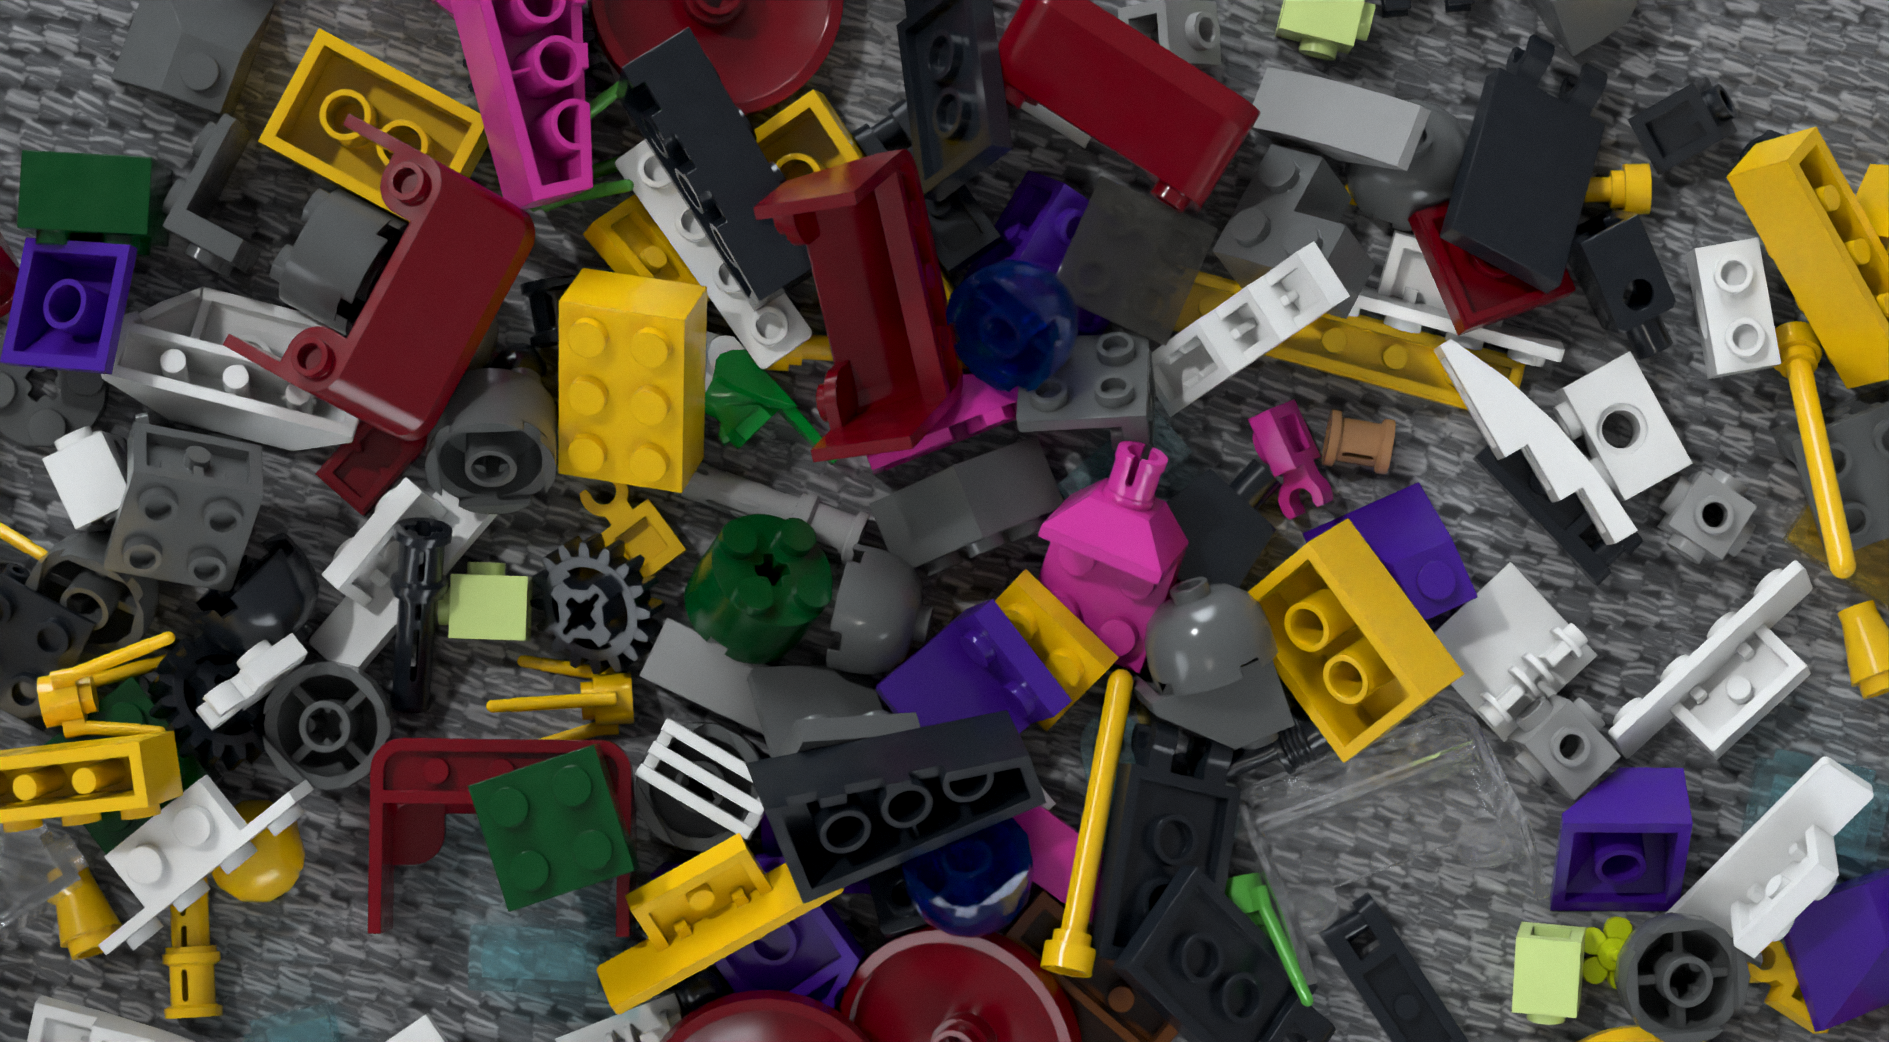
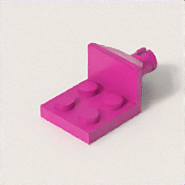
M1122 441L1118 444L1115 453L1116 459L1110 477L1072 493L1041 525L1038 537L1050 541L1038 581L1119 657L1115 664L1140 674L1147 665L1144 644L1147 623L1160 604L1170 599V589L1175 584L1189 541L1166 501L1155 497L1161 474L1165 471L1168 463L1167 456L1153 447L1148 460H1141L1146 444L1136 441Z

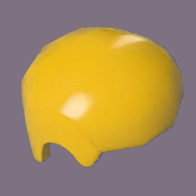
M243 800L233 807L244 821L249 824L274 803L269 800ZM297 820L275 837L268 828L254 837L251 842L258 851L227 875L220 866L212 871L211 874L218 887L242 902H270L290 891L299 878V873L304 867L305 848Z

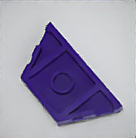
M781 850L753 853L765 873L786 863ZM689 860L664 862L650 876L654 880ZM826 901L819 907L806 912L714 964L735 993L752 990L787 991L810 997L836 1009L865 951L831 904Z

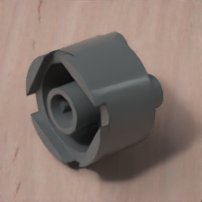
M319 188L310 197L303 210L301 221L306 225L294 246L287 244L280 250L272 264L269 276L280 283L279 297L281 301L348 337L354 326L353 323L360 315L395 251L400 237L402 238L409 224L343 188L336 189L332 193Z
M525 367L511 370L482 368L464 372L437 424L427 434L426 475L431 487L440 496H442L443 489L459 498L460 508L480 514H505L519 511L531 505L532 495L539 492L542 488L545 487V491H548L553 485L556 475L557 408L551 394L542 386L541 376L536 371Z
M694 722L682 725L746 763L762 760L754 745L733 728L714 722ZM676 738L673 739L669 749L708 772L714 773L715 776L751 797L758 798V793L752 782ZM650 747L647 749L641 763L645 761L647 755L649 754L648 750L650 749ZM662 760L656 771L686 788L690 787L693 783L690 776ZM637 776L636 801L640 814L651 831L661 840L684 850L704 852L736 835L729 829ZM712 790L715 798L712 802L713 804L742 821L746 819L750 811Z

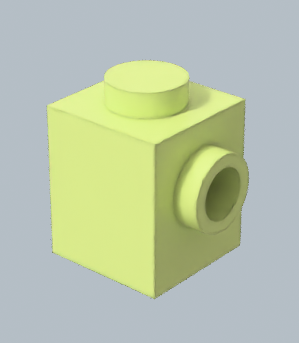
M1283 0L1275 36L1300 42L1298 51L1304 55L1323 60H1335L1337 51L1349 54L1354 46L1355 39L1367 41L1376 4L1365 2V0Z
M467 562V574H451L450 587H448V591L443 599L438 601L439 625H449L448 638L531 641L532 607L530 600L532 599L533 591L532 577L505 576L506 563Z
M1521 922L1515 946L1512 996L1513 1013L1527 1014L1526 1019L1528 1021L1545 1025L1562 1024L1565 1022V1017L1577 1018L1582 996L1586 927Z

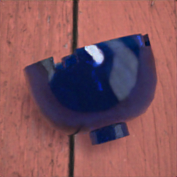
M1006 259L977 270L951 293L946 310L947 327L955 321L956 332L960 338V341L954 345L960 360L978 379L996 390L1010 392L1015 387L1028 388L1026 392L1035 390L1050 379L1072 355L1079 329L1077 306L1068 288L1052 271L1038 263L1024 260Z
M1009 818L908 860L902 866L908 897L912 906L924 921L950 936L964 938L990 935L1009 925L1028 902L1034 875L1028 835L1014 818Z

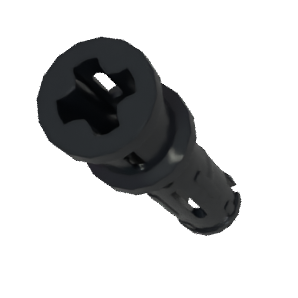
M414 517L402 519L394 526V538L400 544L398 570L391 575L390 588L399 601L396 640L394 644L393 687L390 701L392 708L402 713H422L429 710L431 704L430 684L435 648L437 602L442 600L448 591L449 580L443 574L445 546L451 543L453 534L450 525L432 518ZM424 552L423 563L419 564V555ZM418 630L415 666H411L413 632Z

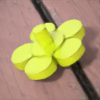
M1610 917L1604 924L1603 932L1595 927L1586 928L1584 952L1594 955L1584 959L1583 978L1587 982L1599 984L1607 977L1609 985L1617 990L1614 980L1617 955L1632 932V925L1626 918Z

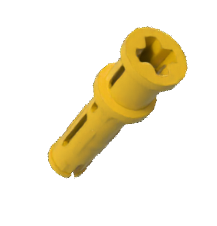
M208 875L204 878V880H205V882H206L207 884H208ZM209 891L181 913L173 904L170 905L171 947L165 948V954H162V964L169 967L171 1006L164 1009L165 1019L223 1015V1006L216 1003L214 964L221 961V953L217 951V945H210Z

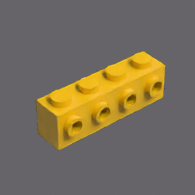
M1817 127L1756 143L1726 177L1734 190L1738 202L1745 209L1762 239L1768 255L1774 260L1794 295L1799 309L1807 318L1823 346L1828 360L1835 367L1845 387L1850 389L1889 380V255Z
M174 731L0 750V823L3 824V831L5 833L42 827V819L61 817L62 826H76L101 821V812L120 811L121 820L156 816L161 814L160 803L183 795Z

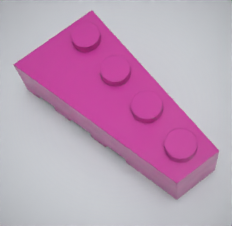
M449 0L503 198L526 210L564 201L593 188L590 103L585 102L584 70L589 68L588 43H583L582 6L586 4V0Z

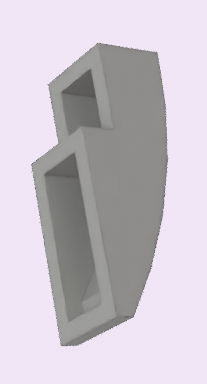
M1267 67L1253 105L1261 114L1252 130L1283 145L1317 150L1338 161L1407 171L1431 110L1408 101L1350 84Z
M667 618L639 676L763 734L747 677L753 668L772 666L736 661L724 655L728 649L714 639L709 638L706 642L696 630L671 618Z

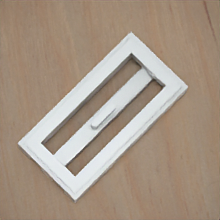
M667 718L661 728L660 735L652 743L648 750L649 754L645 761L640 764L635 775L735 834L740 833L744 839L750 840L765 813L759 796L757 799L751 797L669 749V746L673 739L676 738L753 783L745 764L746 762L674 720ZM661 760L750 811L744 821L740 820L656 771Z

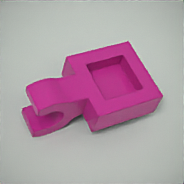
M1295 399L1248 419L1254 431L1253 444L1258 456L1265 464L1270 466L1274 477L1283 475L1284 480L1279 490L1278 502L1281 511L1289 520L1306 513L1304 505L1299 498L1301 488L1311 494L1316 507L1333 500L1331 486L1320 474L1314 462L1315 459L1321 456Z

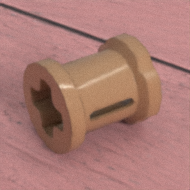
M1331 409L1322 451V465L1332 467L1336 461L1373 467L1375 473L1387 474L1392 456L1396 421L1384 419L1382 423L1346 418L1343 417L1341 410Z

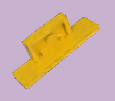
M738 833L625 895L632 914L648 938L597 967L596 971L609 1005L615 1014H623L795 918L819 907L826 901L841 894L844 888L803 904L787 864L784 863L765 873L741 834Z

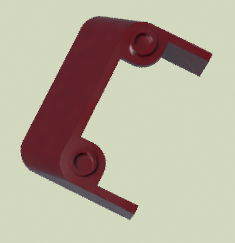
M1023 0L998 43L1007 105L1019 110L1024 101L1034 106L1040 104L1146 171V176L1155 183L1150 192L1155 198L1180 213L1185 211L1195 218L1261 114L1248 100L1090 0Z
M348 114L343 123L345 127L393 154L383 172L380 191L385 205L392 212L410 221L407 229L347 338L325 327H310L301 331L293 338L282 359L231 334H228L223 346L382 432L400 440L413 441L426 436L437 424L532 250L535 241V226L530 215L525 210L423 152Z
M907 149L877 153L787 180L753 207L756 220L773 218L778 233L786 235L794 246L806 245L834 362V365L826 373L824 383L819 384L817 387L816 402L818 412L824 422H829L830 431L810 450L813 462L913 449L958 401L962 393V365L920 177L912 154Z
M398 738L383 744L375 753L370 768L368 934H381L393 928L394 865H417L434 858L441 850L445 841L446 814H477L468 789L469 785L593 744L600 743L637 856L633 767L627 753L617 744L606 740ZM637 870L617 876L616 937H629L636 930V918L629 908L625 895L636 890Z

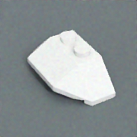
M201 287L164 300L140 313L134 311L125 314L112 375L101 374L102 379L169 420L290 451L351 443L359 423V419L294 386L223 346L228 334H231L282 359L293 338L301 331L316 326L325 327L335 332L336 330L301 311L207 287Z

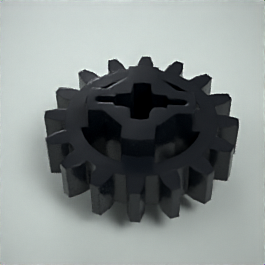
M595 533L585 540H582L580 536H576L558 546V549L544 556L541 561L545 569L532 577V582L543 590V593L530 600L531 607L543 610L546 618L536 625L538 631L547 632L552 630L556 636L550 649L557 653L567 648L571 651L570 666L576 669L585 662L590 661L592 672L596 675L603 673L610 667L616 673L622 671L649 653L653 648L650 640L659 635L663 627L652 616L665 608V602L657 598H651L649 591L659 583L657 576L643 577L639 571L643 566L645 558L640 554L628 560L624 557V541L618 539L605 547L604 539L600 533Z
M202 633L194 642L190 641L187 637L182 639L155 667L154 670L159 675L148 686V693L161 699L151 708L149 713L153 718H165L168 723L165 730L174 731L175 737L177 736L183 742L179 751L180 757L185 759L195 750L201 753L203 768L210 769L222 758L227 770L232 771L244 760H247L250 764L256 762L266 752L263 736L266 735L264 728L266 714H263L266 700L271 692L246 710L240 709L225 723L211 730L196 712V709L206 702L203 699L204 695L239 673L241 669L236 663L241 657L222 650Z

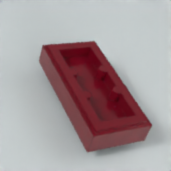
M361 421L357 426L353 442L341 444L315 475L357 512L366 517L426 449L427 435L417 440L404 441Z

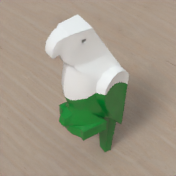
M706 331L705 413L717 419L719 423L718 438L721 444L726 446L728 443H731L739 450L778 412L814 447L822 439L820 434L797 409L798 406L770 375L758 367L751 355L735 337ZM838 459L828 460L827 462L832 466Z

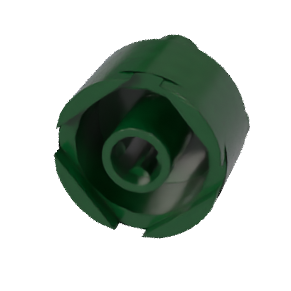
M767 514L742 516L724 525L695 566L685 587L686 611L696 632L706 642L712 637L728 649L724 655L736 661L749 664L774 662L781 659L797 645L830 602L833 585L832 572L823 550L816 542L814 529L800 518L783 519Z

